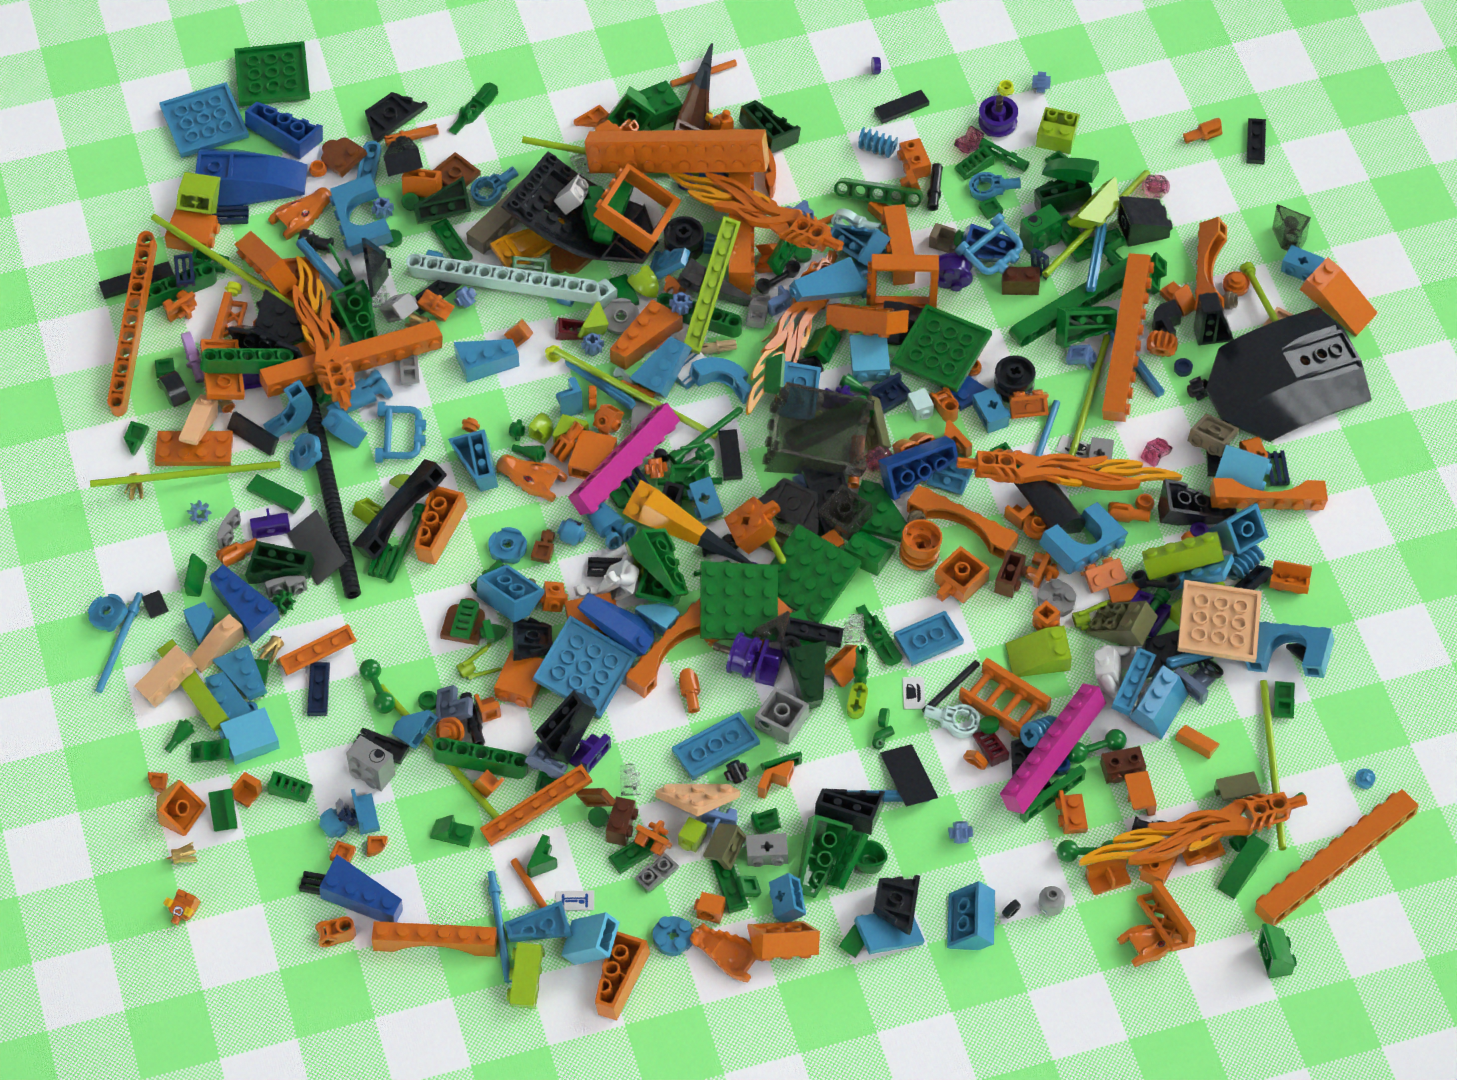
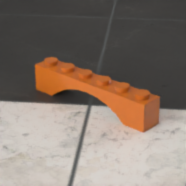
M1219 217L1199 223L1195 311L1198 295L1217 292L1224 309V298L1216 290L1213 282V270L1217 256L1227 242V225Z
M1213 478L1209 488L1212 508L1244 509L1257 503L1260 510L1294 509L1297 511L1324 510L1328 501L1325 480H1306L1299 486L1289 490L1268 492L1249 488L1232 478Z
M918 485L907 501L908 513L913 510H920L925 514L926 519H944L964 525L982 539L989 553L1003 560L1007 550L1014 551L1018 545L1019 534L1014 530L1007 529L996 521L989 520L980 513L973 512L945 496H940L929 488Z
M700 598L696 603H692L683 616L678 617L675 625L665 631L663 637L659 642L656 641L646 655L641 656L638 664L627 671L626 686L644 699L657 686L659 667L668 652L680 642L700 635Z
M374 921L371 940L373 951L395 952L410 947L435 946L460 950L474 956L496 957L498 938L496 927Z

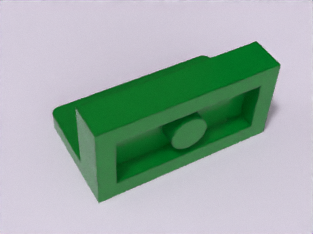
M831 324L816 329L803 353L804 358L815 355L823 364L829 363L842 336Z
M232 788L209 792L208 797L214 831L238 828Z

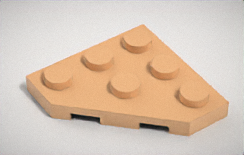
M666 784L655 790V797L698 817L740 798V790L732 787L730 784Z

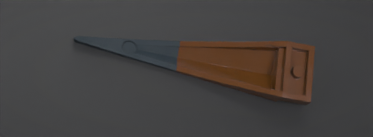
M713 43L709 45L675 119L673 130H709V122L705 120V116L707 113L709 114Z

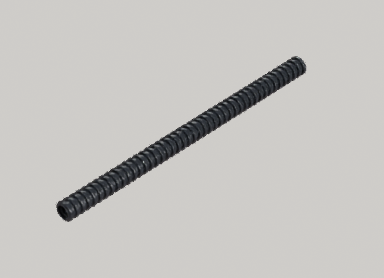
M315 385L307 386L305 389L310 395L313 404L311 414L306 421L309 434L319 437L321 443L320 451L322 452L321 460L315 463L330 532L347 560L338 568L344 596L348 599H354L361 595L358 575L353 560L324 426L321 424L323 420L319 403L316 401Z

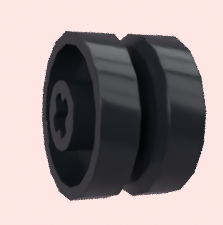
M688 216L671 219L664 229L665 250L671 252L673 249L686 248L690 251L688 260L691 258L697 260L702 255L704 248V230L701 223L695 218Z
M1018 355L1002 358L995 368L994 389L997 394L1001 395L1002 400L1008 403L1009 396L1014 395L1013 392L1025 391V394L1032 393L1036 377L1034 365L1027 358Z

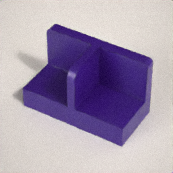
M267 508V516L250 519L252 536L256 539L287 534L291 531L288 513L270 515L269 508Z
M765 639L755 669V682L774 687L784 656L780 649L769 647V639Z
M604 733L601 738L591 734L586 741L581 739L579 749L571 757L569 763L574 767L582 764L589 774L611 748V737Z

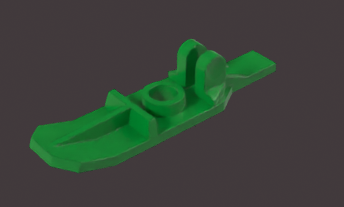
M491 82L485 83L479 92L472 96L470 102L465 107L462 106L459 109L458 119L449 129V132L457 135L465 125L473 123L499 93L498 86Z
M865 604L857 607L856 610L864 622L863 631L885 665L893 666L900 663L903 656L896 648L881 621H879L878 616H872Z

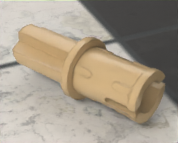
M735 339L703 343L701 353L703 355L720 354V352L736 350L737 343Z

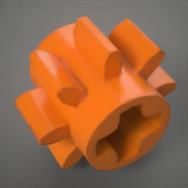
M662 457L648 459V464L644 465L645 474H650V478L664 477V472L668 471L667 462H662Z

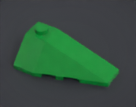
M364 279L330 293L327 300H331V308L352 343L377 336L374 321L375 315L372 307L373 301Z
M666 528L641 529L627 542L630 552L635 559L673 596H686L689 594L684 575L678 569L680 565L679 559L674 556L675 545Z
M813 815L808 818L798 874L803 895L812 898L817 897L834 868L853 825L819 815Z

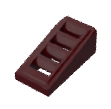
M558 317L555 324V339L583 340V338L577 337L579 334L577 328L581 330L585 321Z
M982 731L973 734V738L991 767L1009 760V751L995 733L989 734V737L984 739L980 737L987 734ZM990 740L993 741V742H991V743L985 744V742H987V741H990Z

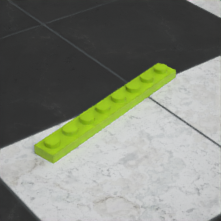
M726 216L722 218L684 343L692 348L690 352L698 355L704 343L741 224L740 221Z

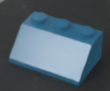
M507 564L477 577V597L512 622L529 616L544 594L543 588Z
M1162 665L1153 675L1128 717L1160 740L1165 735L1188 696L1180 676Z
M977 881L949 893L947 948L981 950L994 945L995 890Z

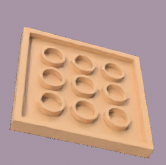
M1184 580L1177 651L1255 663L1257 658L1262 591Z

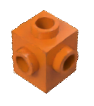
M611 404L601 405L594 415L595 420L592 425L597 427V430L602 434L615 433L621 427L624 412Z
M544 581V594L539 600V603H542L543 611L562 613L563 606L565 605L564 602L568 601V594L564 591V583Z
M1046 600L1033 611L1032 624L1037 631L1043 628L1060 626L1061 612Z

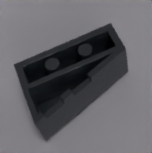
M399 136L395 141H391L383 156L388 177L423 168L419 148L409 137Z
M1217 292L1198 295L1193 327L1198 346L1230 342L1234 339Z
M573 690L537 729L535 733L553 759L568 765L597 708L588 696Z
M822 788L815 803L814 815L853 825L852 830L871 835L884 805L885 791L866 793V790L847 792V789Z

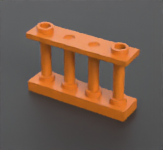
M989 658L982 662L981 673L983 675L971 690L968 691L961 687L959 691V700L962 704L973 707L984 716L997 717L999 725L1009 731L1012 736L1020 738L1021 727L1032 718L1037 710L1047 713L1051 707V697ZM989 680H994L999 686L986 701L976 696ZM1005 690L1013 692L1015 696L1002 711L992 706ZM1021 700L1032 704L1018 722L1008 716Z

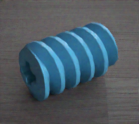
M865 127L862 128L858 139L859 149L865 148L866 151L872 149V153L876 154L878 152L880 156L885 154L886 158L891 157L898 144V137L894 141H892V135L885 139V133H882L879 137L878 131L873 135L870 128L866 133Z
M1255 545L1239 555L1233 554L1234 562L1227 576L1234 581L1237 578L1243 579L1245 575L1250 573V570L1255 568V565L1257 566L1260 564V561L1265 560L1263 551Z
M1048 715L1025 723L1020 730V738L1024 745L1027 747L1036 746L1057 717Z

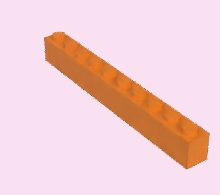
M1128 254L1102 408L1103 420L1126 422V416L1130 415L1131 412L1129 399H1133L1134 388H1131V386L1136 381L1134 368L1138 367L1139 356H1137V351H1141V340L1139 338L1144 333L1142 320H1146L1147 309H1144V307L1149 302L1147 289H1151L1152 278H1149L1150 273L1154 272V262H1151V255Z
M435 320L344 345L340 348L349 357L352 369L356 373L402 360L411 355H420L442 348L443 335ZM316 354L260 369V383L267 397L285 393L283 389L299 379L304 387L318 384L313 368Z
M1403 789L1397 793H1391L1386 802L1377 804L1368 816L1366 814L1363 815L1354 827L1349 826L1341 837H1335L1329 843V846L1325 849H1320L1313 859L1304 861L1299 870L1290 872L1286 876L1285 881L1281 884L1276 883L1267 895H1261L1256 900L1255 913L1265 923L1273 926L1277 925L1417 814L1419 804Z

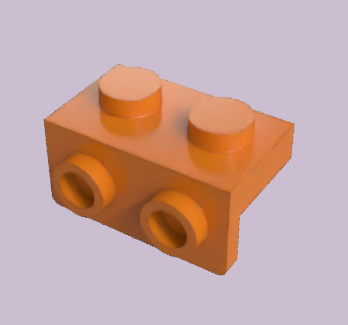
M1043 389L1032 390V393L1025 394V391L1013 392L1014 395L1009 396L1011 419L1049 415L1047 400L1049 394L1043 392Z
M1111 556L1101 560V565L1096 566L1094 563L1084 567L1085 571L1080 572V574L1085 576L1091 593L1128 580L1120 558L1113 559Z
M1274 560L1272 568L1274 574L1271 575L1269 588H1274L1278 591H1291L1296 594H1308L1312 566Z

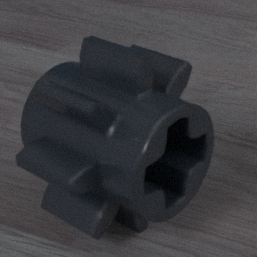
M1199 376L1189 380L1190 385L1187 386V392L1191 398L1196 397V400L1199 401L1208 397L1205 391L1206 379L1201 380Z
M738 759L726 765L727 771L723 773L727 781H733L734 784H738L747 779L746 773L750 770L746 763H740Z

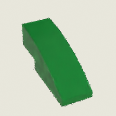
M1086 158L1054 159L1048 161L1042 171V175L1076 184L1077 180L1093 183L1099 173V161Z
M588 186L587 199L584 200L583 216L589 238H593L599 221L593 215L598 209L595 205L599 199L603 200L601 197L604 193L602 186Z
M1252 835L1229 867L1217 889L1235 899L1256 872L1257 866L1267 855L1270 845L1257 836Z

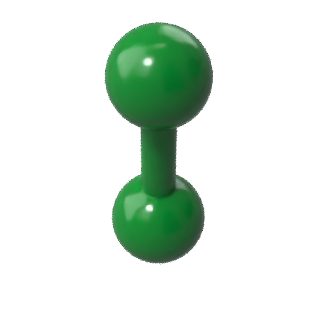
M366 659L361 663L359 673L363 679L371 681L376 692L373 706L381 714L390 713L395 707V698L392 694L384 692L378 677L381 674V665L374 659Z
M1112 729L1106 733L1104 740L1086 746L1081 742H1077L1067 755V759L1073 764H1080L1086 760L1090 752L1106 747L1112 751L1122 750L1127 743V737L1123 731Z
M1064 840L1059 843L1056 852L1061 861L1070 863L1075 861L1078 855H1086L1100 847H1078L1074 841ZM1113 840L1105 841L1100 847L1114 844Z

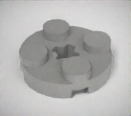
M617 298L610 301V304L603 310L609 323L607 327L608 332L622 335L639 315L638 307L626 298ZM619 313H623V316H626V318L619 320L616 316H619Z
M1053 579L1039 589L1037 596L1038 606L1047 600L1061 612L1060 617H1064L1073 611L1077 595L1069 584L1062 582L1060 579ZM1058 596L1061 601H1053V597Z

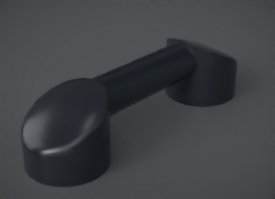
M795 260L788 261L785 271L771 280L760 278L757 281L756 289L762 294H768L771 287L786 278L796 277L801 268L799 262Z
M1144 570L1135 571L1131 576L1133 583L1138 588L1156 587L1173 591L1181 582L1176 573L1167 575L1164 581L1149 580Z

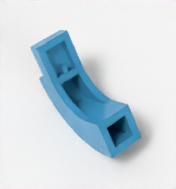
M707 357L692 362L689 375L698 387L711 382H720L729 386L743 404L747 403L752 387L747 383L749 374L740 365L718 357Z
M300 379L283 389L289 398L287 407L280 414L263 424L268 432L278 438L288 431L291 434L295 433L304 425L311 414L312 399Z

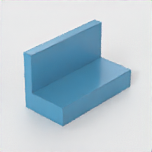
M355 788L351 789L360 835L380 831L372 793L356 796Z

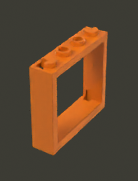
M627 163L624 169L620 167L615 174L617 179L613 178L609 183L608 187L610 189L607 188L601 196L603 200L599 199L595 205L598 209L593 216L648 253L677 209L681 199ZM623 180L666 208L651 234L608 206L609 201Z
M872 254V261H868V272L871 273H867L866 305L883 308L884 301H894L924 308L926 304L937 308L939 255ZM877 271L930 272L929 297L876 296Z

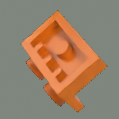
M1059 790L1058 798H1055L1056 810H1060L1058 824L1059 827L1063 828V834L1088 832L1082 794L1064 795L1063 790Z

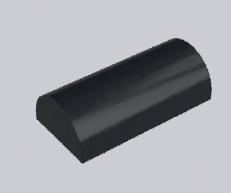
M1046 480L1023 484L1014 483L1048 528L1058 524L1067 534L1080 533L1086 523L1085 519L1056 483Z

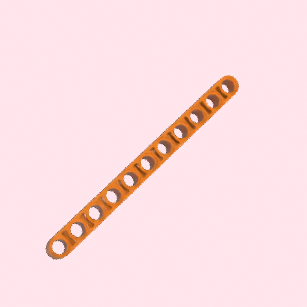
M143 231L137 237L108 393V406L112 414L117 417L123 416L128 409L156 257L157 243L153 233L150 231Z

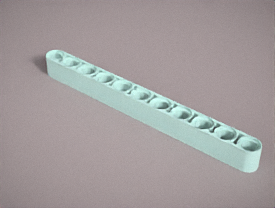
M411 254L406 258L410 275L417 278L441 280L584 303H596L601 298L598 283L591 279L423 254Z

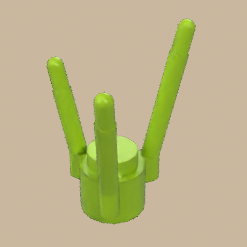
M1108 599L1085 610L1072 613L1075 627H1081L1082 631L1087 630L1089 627L1088 622H1091L1089 613L1106 606L1111 600Z
M487 644L467 660L456 665L463 679L468 677L469 680H472L475 677L502 671V667L474 673L476 667L473 661L485 653L492 644Z

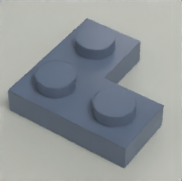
M455 685L437 689L436 716L438 718L435 724L437 725L441 719L447 717H455L460 721L471 718L473 715V699L465 697L457 700L458 688Z
M539 741L525 760V763L529 764L531 768L541 770L554 779L562 777L568 768L567 765L553 759L543 743Z

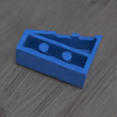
M971 223L965 228L961 243L966 241L971 247L990 230ZM998 233L973 255L980 262H997L1006 256L1010 250L1014 249L1016 245L1008 236Z

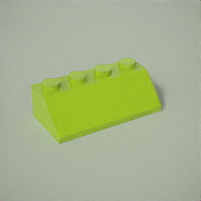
M1217 531L1207 532L1201 536L1189 537L1182 541L1170 542L1160 547H1151L1142 551L1143 562L1149 580L1224 561L1221 539Z

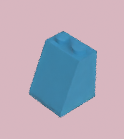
M1257 503L1242 509L1208 529V532L1211 533L1218 532L1223 550L1237 555L1269 537Z

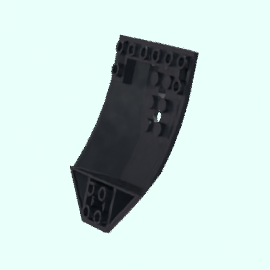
M547 151L501 206V208L533 232L560 248L581 257L600 261L643 264L659 244L657 239L649 252L646 253L617 232L610 246L594 242L593 238H589L583 216L584 200L581 205L566 215L554 202L558 193L578 173L549 151ZM580 175L582 179L587 181L588 186H598ZM629 200L623 216L651 234L654 228L645 203L641 205ZM558 218L564 219L566 223H560Z
M1319 307L1277 320L1241 335L1219 347L1205 388L1222 421L1268 442L1321 418L1372 400L1359 354L1344 328ZM1317 352L1323 354L1324 358H1320ZM1300 358L1308 359L1309 365L1302 364Z

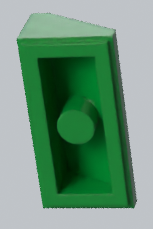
M784 353L766 359L764 392L777 395L784 386L786 356Z
M194 553L190 555L184 588L187 596L200 597L207 564Z
M797 751L760 763L763 773L767 769L790 760L794 761V766L802 764V752Z

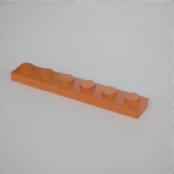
M581 764L485 824L480 830L490 846H493L593 783V781Z

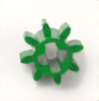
M280 590V594H273L274 598L271 602L278 607V612L281 610V613L286 615L287 610H294L293 605L296 600L291 598L293 593H286L284 590Z

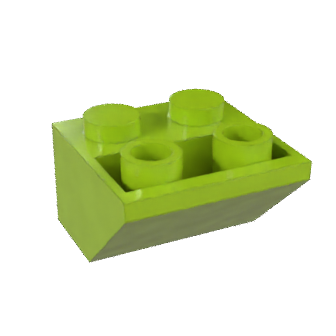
M1045 107L1037 132L1036 147L1052 151L1059 150L1062 153L1071 154L1080 114Z
M184 172L178 189L176 209L215 214L217 212L221 177Z

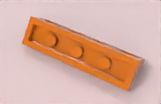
M224 292L211 339H224L229 336L228 323L233 320L237 322V325L243 324L248 306L247 302L235 301L232 298L231 292ZM232 307L242 308L241 311H239L236 314H234L231 311Z
M349 624L279 657L276 662L278 666H282L286 676L357 642Z
M1161 880L1154 881L1152 893L1139 895L1136 901L1172 952L1194 947L1195 928ZM1153 900L1155 905L1148 904L1145 901ZM1154 913L1163 914L1164 918L1157 917ZM1166 925L1172 927L1173 930L1170 931L1164 929L1163 926ZM1172 938L1179 939L1182 942L1174 944Z

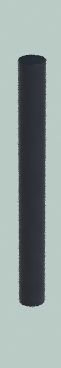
M974 660L927 705L936 707L980 666V663Z

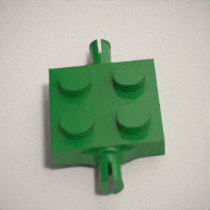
M671 464L669 478H658V486H665L666 481L684 485L682 500H690L687 494L689 484L709 476L711 477L709 464H705L690 478H687V475L699 464ZM711 477L713 485H722V477ZM705 496L701 497V500H708Z

